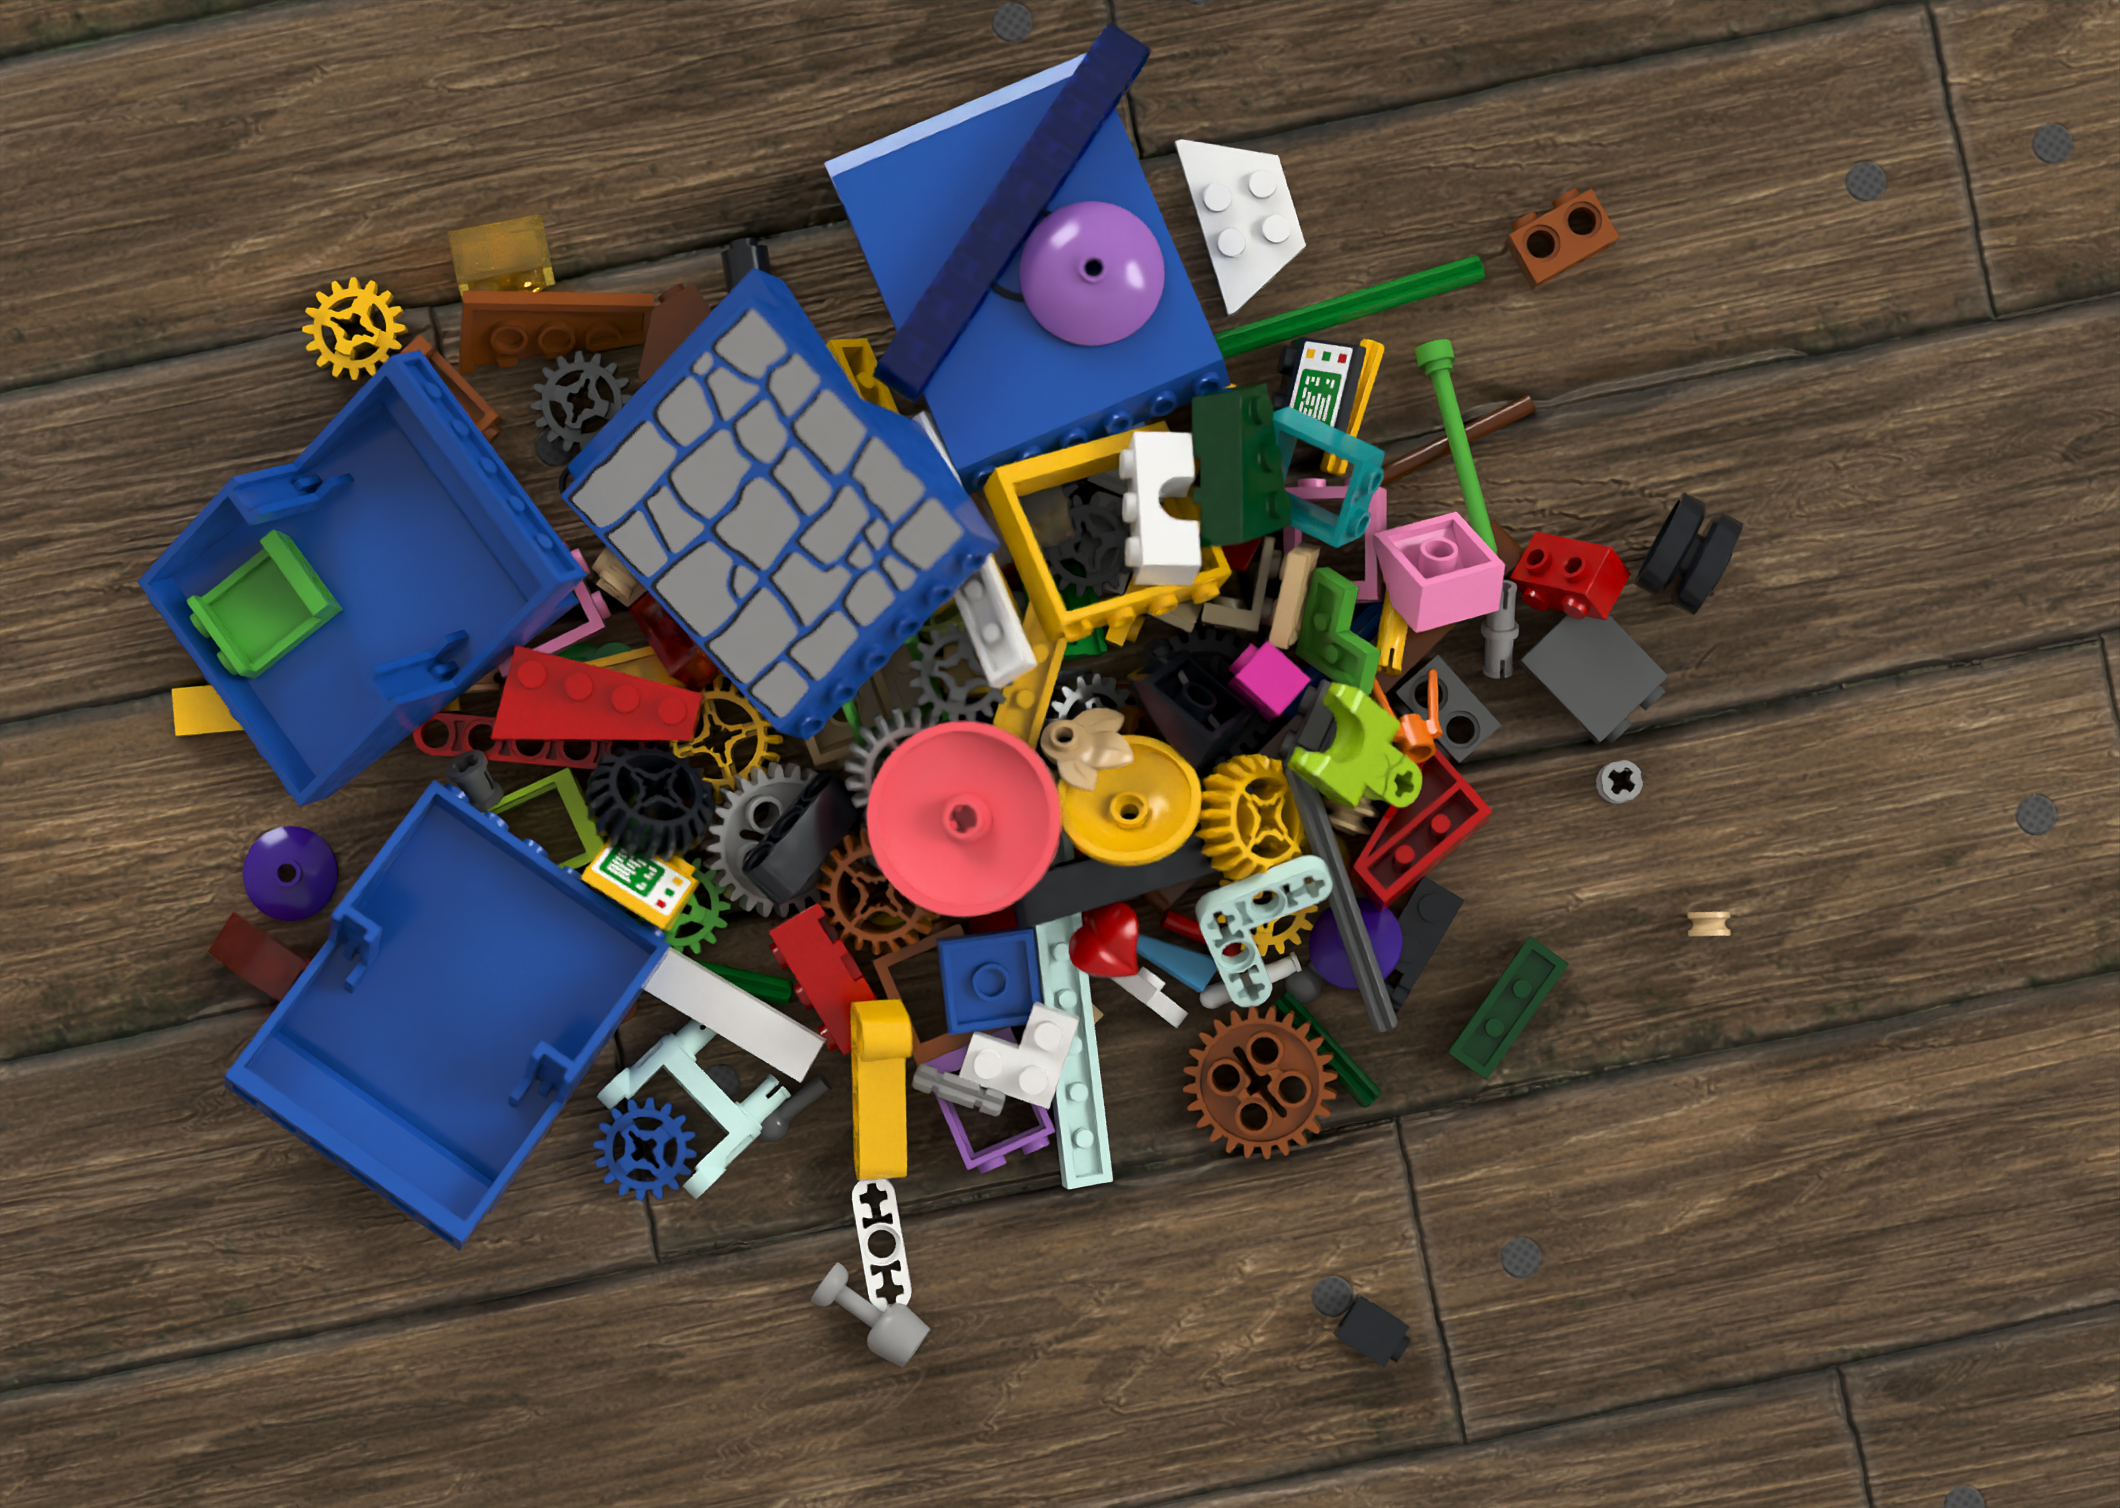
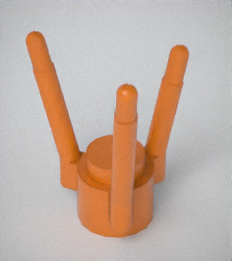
M1435 669L1428 671L1427 721L1422 720L1419 714H1407L1399 718L1388 696L1384 695L1375 677L1371 693L1376 703L1401 724L1393 739L1396 749L1415 763L1431 758L1436 752L1433 739L1443 735L1439 723L1437 671Z

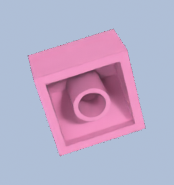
M1457 512L1374 533L1373 542L1391 604L1416 633L1499 611L1505 564Z

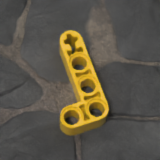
M900 999L852 1002L850 1019L853 1150L856 1177L858 1181L904 1178L907 1175L905 1058L911 1057L912 1053L910 1019Z

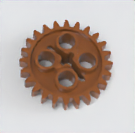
M1274 1004L1271 1005L1266 1016H1260L1257 1006H1250L1247 1018H1243L1240 1011L1235 1007L1231 1010V1024L1228 1025L1219 1016L1214 1019L1216 1035L1204 1029L1200 1032L1199 1036L1206 1045V1048L1192 1046L1189 1050V1053L1199 1062L1186 1064L1183 1072L1196 1077L1195 1081H1191L1183 1086L1184 1092L1197 1094V1098L1189 1103L1187 1109L1188 1111L1202 1110L1204 1115L1199 1119L1196 1126L1201 1128L1211 1124L1215 1128L1210 1137L1212 1143L1223 1135L1227 1137L1226 1152L1228 1153L1240 1143L1244 1145V1155L1248 1159L1255 1147H1261L1264 1158L1269 1159L1274 1145H1278L1280 1151L1286 1156L1290 1152V1139L1293 1138L1302 1147L1307 1144L1305 1128L1317 1134L1321 1131L1322 1127L1316 1120L1315 1115L1329 1117L1332 1112L1327 1105L1322 1103V1100L1335 1099L1337 1096L1336 1090L1325 1086V1082L1332 1081L1338 1076V1071L1324 1069V1065L1333 1059L1334 1054L1333 1052H1318L1317 1048L1322 1044L1325 1037L1319 1035L1310 1039L1306 1035L1312 1023L1309 1020L1298 1028L1294 1026L1295 1011L1293 1010L1289 1011L1284 1019L1281 1020L1277 1018V1009ZM1260 1037L1273 1039L1279 1049L1278 1056L1271 1060L1259 1058L1253 1049L1254 1041ZM1236 1046L1243 1049L1249 1063L1259 1076L1267 1073L1271 1077L1267 1088L1272 1096L1286 1109V1116L1278 1114L1264 1088L1260 1086L1253 1089L1250 1086L1254 1077L1253 1073L1235 1054L1234 1048ZM1222 1064L1234 1066L1239 1072L1240 1082L1233 1087L1221 1085L1215 1077L1216 1067ZM1288 1076L1301 1078L1306 1085V1094L1296 1099L1287 1097L1281 1089V1081ZM1249 1103L1262 1105L1267 1112L1268 1120L1261 1125L1249 1124L1243 1117V1107Z

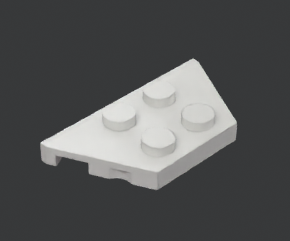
M1181 139L1175 141L1177 154L1227 316H1232L1270 282L1286 264L1290 263L1305 248L1306 244L1278 155Z

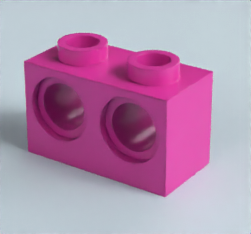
M1269 641L1259 649L1251 644L1228 669L1235 675L1228 682V685L1258 709V713L1269 723L1282 713L1311 680Z

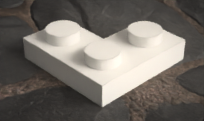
M1035 1001L1020 1045L975 1031L972 1035L959 1077L981 1084L982 1087H989L1006 1095L1049 1109L1080 1016Z

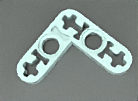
M1307 855L1268 869L1267 873H1258L1211 891L1202 896L1197 902L1195 911L1201 932L1228 993L1235 1004L1249 1008L1250 1006H1258L1267 1000L1272 991L1266 966L1250 929L1316 904L1330 894L1333 886L1327 865L1319 857ZM1312 876L1315 881L1306 884L1303 879ZM1288 884L1291 892L1285 894L1283 885ZM1269 890L1276 893L1274 899L1267 904L1259 905L1251 902L1252 898L1261 891ZM1218 911H1222L1228 926L1220 929L1216 917L1213 915ZM1239 942L1246 945L1242 953L1238 955L1225 956L1222 954V950L1231 943ZM1247 969L1254 985L1249 987L1245 986L1240 976V972H1244Z

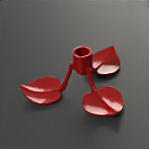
M1075 846L1074 850L1077 857L1086 855ZM1114 902L1081 912L1082 926L1073 933L1068 945L1069 958L1072 964L1079 970L1098 977L1120 978L1137 975L1136 950L1139 927L1135 911L1123 902ZM1012 904L991 913L971 916L967 934L1018 927Z

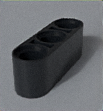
M832 769L820 772L806 785L748 855L741 867V872L775 905L787 902L800 890L862 814L865 806L855 807L852 798L856 793L853 790H848L845 782Z

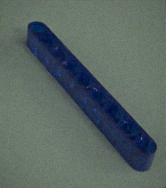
M1111 22L1103 29L879 360L872 377L912 403H915L921 397L1144 67L1150 56L1151 48Z

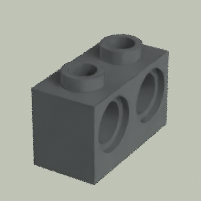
M1436 655L1392 695L1398 701L1393 708L1400 717L1407 714H1419L1422 720L1427 721L1428 709L1418 705L1414 693L1419 684L1428 683V671L1435 669L1438 674V691L1440 693L1438 703L1439 723L1443 735L1433 740L1436 748L1447 760L1450 759L1454 765H1457L1494 733L1501 724L1442 658ZM1462 718L1469 723L1472 733L1467 743L1456 744L1448 738L1446 727L1451 719Z

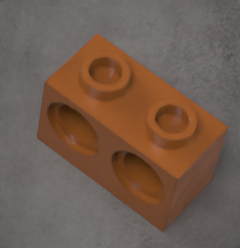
M1574 188L1551 202L1555 208L1554 210L1541 217H1538L1536 212L1533 211L1510 225L1514 232L1508 235L1505 243L1532 290L1613 246L1620 238L1592 188L1582 194H1579L1578 190ZM1573 213L1587 215L1592 222L1591 233L1587 235L1575 234L1569 228L1568 217ZM1532 236L1546 238L1551 245V254L1546 258L1532 256L1527 249V239Z

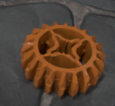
M867 826L863 827L860 831L861 842L852 833L847 834L843 838L846 849L836 845L829 853L835 862L824 861L820 866V871L830 878L819 880L816 884V889L821 892L830 893V895L822 898L819 903L824 910L833 908L834 911L825 920L826 925L830 927L840 922L844 928L839 932L838 938L844 941L851 933L856 935L854 948L859 951L865 946L867 940L872 941V951L876 955L881 954L885 941H887L889 949L894 954L901 951L902 939L908 945L914 947L920 941L917 931L928 935L934 928L928 918L938 919L942 914L923 908L918 904L915 908L909 903V899L902 895L891 882L883 898L878 897L872 905H869L868 902L874 896L873 892L876 890L877 885L881 881L885 882L887 878L881 869L872 866L869 862L864 865L858 860L860 857L873 854ZM847 872L854 877L852 883L856 885L861 894L860 903L855 910L851 906L846 894L845 879ZM885 911L894 918L899 915L905 921L894 925H879L866 919L873 912Z

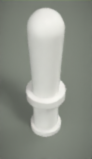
M1294 951L1289 953L1290 956L1265 965L1271 986L1273 982L1286 978L1295 971H1302ZM1249 972L1240 974L1242 982L1246 987L1254 985ZM1224 981L1206 986L1203 992L1200 993L1201 1004L1209 1009H1215L1233 1001Z

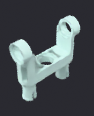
M692 1018L675 1035L671 1032L668 1035L665 1034L630 1068L626 1067L597 1095V1098L611 1110L624 1097L629 1100L662 1068L665 1069L727 1134L695 1166L694 1169L697 1172L683 1185L696 1200L726 1171L725 1168L761 1134L760 1131L763 1127L760 1124L786 1099H789L791 1094L782 1086L771 1098H766L779 1083L773 1075L769 1074L767 1079L741 1104L738 1101L734 1103L695 1063L697 1060L695 1055L718 1033L708 1027L701 1030L700 1028L703 1024Z

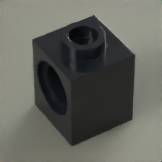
M1359 1293L1333 1332L1335 1337L1383 1367L1386 1366L1389 1359L1397 1362L1411 1341V1338L1405 1335L1410 1327L1409 1325Z

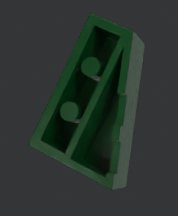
M1266 383L1224 388L1192 397L1193 458L1201 459V487L1193 488V504H1201L1200 548L1241 544L1292 525L1290 518L1291 501L1285 491L1281 469L1282 453L1276 442L1272 420L1274 410L1272 402L1268 397Z

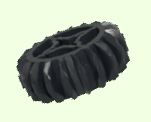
M634 741L628 749L618 745L611 755L605 754L599 760L596 769L592 771L588 780L589 786L585 794V805L589 807L588 820L597 823V835L610 836V848L617 845L625 847L627 858L635 852L642 853L646 863L656 854L666 863L673 854L683 858L690 848L695 849L702 842L705 832L709 831L713 822L712 816L716 799L711 796L712 783L703 780V768L690 767V755L680 759L674 755L673 746L666 751L658 749L655 741H653L644 749L637 741Z

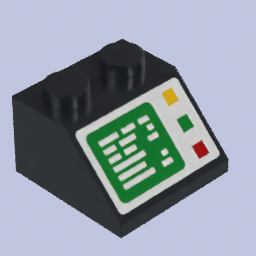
M1306 337L1292 340L1290 347L1284 346L1279 358L1277 372L1283 374L1279 393L1274 391L1270 397L1274 412L1289 406L1346 433L1367 348Z

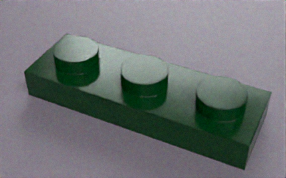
M1528 936L1447 1053L1487 1080L1569 963L1531 936Z

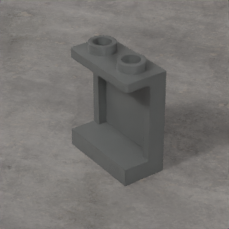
M1568 614L1565 615L1517 662L1528 676L1533 675L1591 735L1589 738L1595 744L1600 743L1604 738L1613 743L1630 727L1631 723L1626 717L1638 705L1646 711L1666 692L1660 684L1668 675L1610 615H1608L1606 620L1587 616L1584 619H1576Z

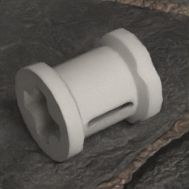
M1627 760L1604 765L1596 777L1598 794L1605 801L1612 804H1621L1634 799L1640 793L1643 786L1640 769L1634 763ZM1625 771L1628 774L1625 782L1630 788L1628 791L1623 789L1614 793L1611 790L1614 782L1608 778L1609 774L1615 775Z

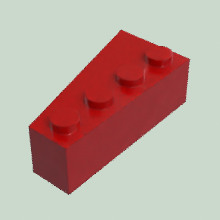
M515 645L491 739L495 741L537 742L655 741L693 743L705 696L702 693Z

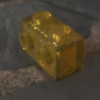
M541 214L448 232L461 299L463 291L539 292L546 286L555 284Z

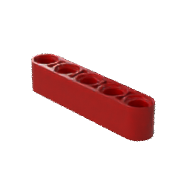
M437 713L413 731L414 742L426 754L455 758L464 752L476 750L472 740L474 732L482 726H490L494 729L496 718ZM441 721L447 726L449 737L443 746L432 748L426 741L425 733L432 723ZM496 741L493 748L484 752L487 760L491 762L595 770L599 760L605 754L611 755L618 742H591L589 755L577 761L570 758L567 753L568 741L544 742L542 750L535 756L523 754L520 749V741ZM638 742L644 749L647 748V742Z

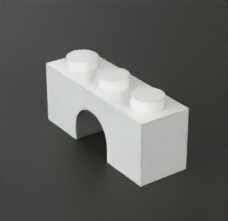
M1134 432L1128 448L1121 450L1119 459L1120 477L1127 478L1128 493H1125L1123 496L1122 516L1123 521L1130 522L1131 537L1127 538L1125 545L1127 567H1133L1134 584L1192 585L1201 566L1198 521L1173 519L1162 510L1158 501L1162 498L1186 497L1194 479L1191 433Z

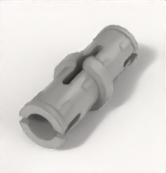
M1504 579L1499 611L1486 614V619L1481 623V634L1485 638L1483 674L1491 678H1500V668L1503 669L1504 678L1512 676L1514 639L1519 635V624L1515 621L1517 584Z

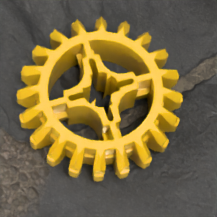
M717 675L714 677V690L712 691L707 690L703 679L695 681L698 692L705 696L702 708L704 728L702 733L694 739V742L681 745L680 743H655L658 745H669V748L673 746L674 755L680 759L689 755L691 757L703 754L715 757L724 779L703 777V780L712 783V789H714L713 797L716 799L715 803L723 804L724 798L719 790L721 788L730 789L734 793L737 790L734 781L735 775L751 781L752 766L762 769L767 775L768 769L762 767L764 760L767 759L775 763L780 762V755L769 752L768 745L782 744L783 737L776 734L768 735V729L774 726L767 719L764 720L762 713L746 696L739 695L740 690L733 682L731 683L730 690L725 691L723 677ZM714 701H727L741 706L750 714L753 721L732 726L724 724L716 710ZM711 717H713L717 727H722L721 732L723 733L727 730L731 734L742 732L732 736L730 740L725 742L726 764L723 755L716 753L714 746L710 750L705 745L696 748L699 745L705 744L707 740L713 737L712 729L714 728ZM758 735L754 757L748 766L737 774L733 756L736 746L742 741L748 740L749 737Z
M1261 754L1234 756L1228 759L1227 762L1213 767V775L1202 779L1206 791L1201 792L1202 806L1199 816L1201 829L1194 835L1204 838L1205 845L1201 853L1213 856L1211 868L1223 871L1224 878L1240 881L1258 873H1267L1268 869L1303 857L1299 847L1304 846L1309 841L1304 834V827L1286 777L1285 768H1282L1281 760L1267 758V756H1262ZM1248 784L1255 787L1252 794H1248L1244 790ZM1254 844H1258L1261 848L1256 855L1250 851Z

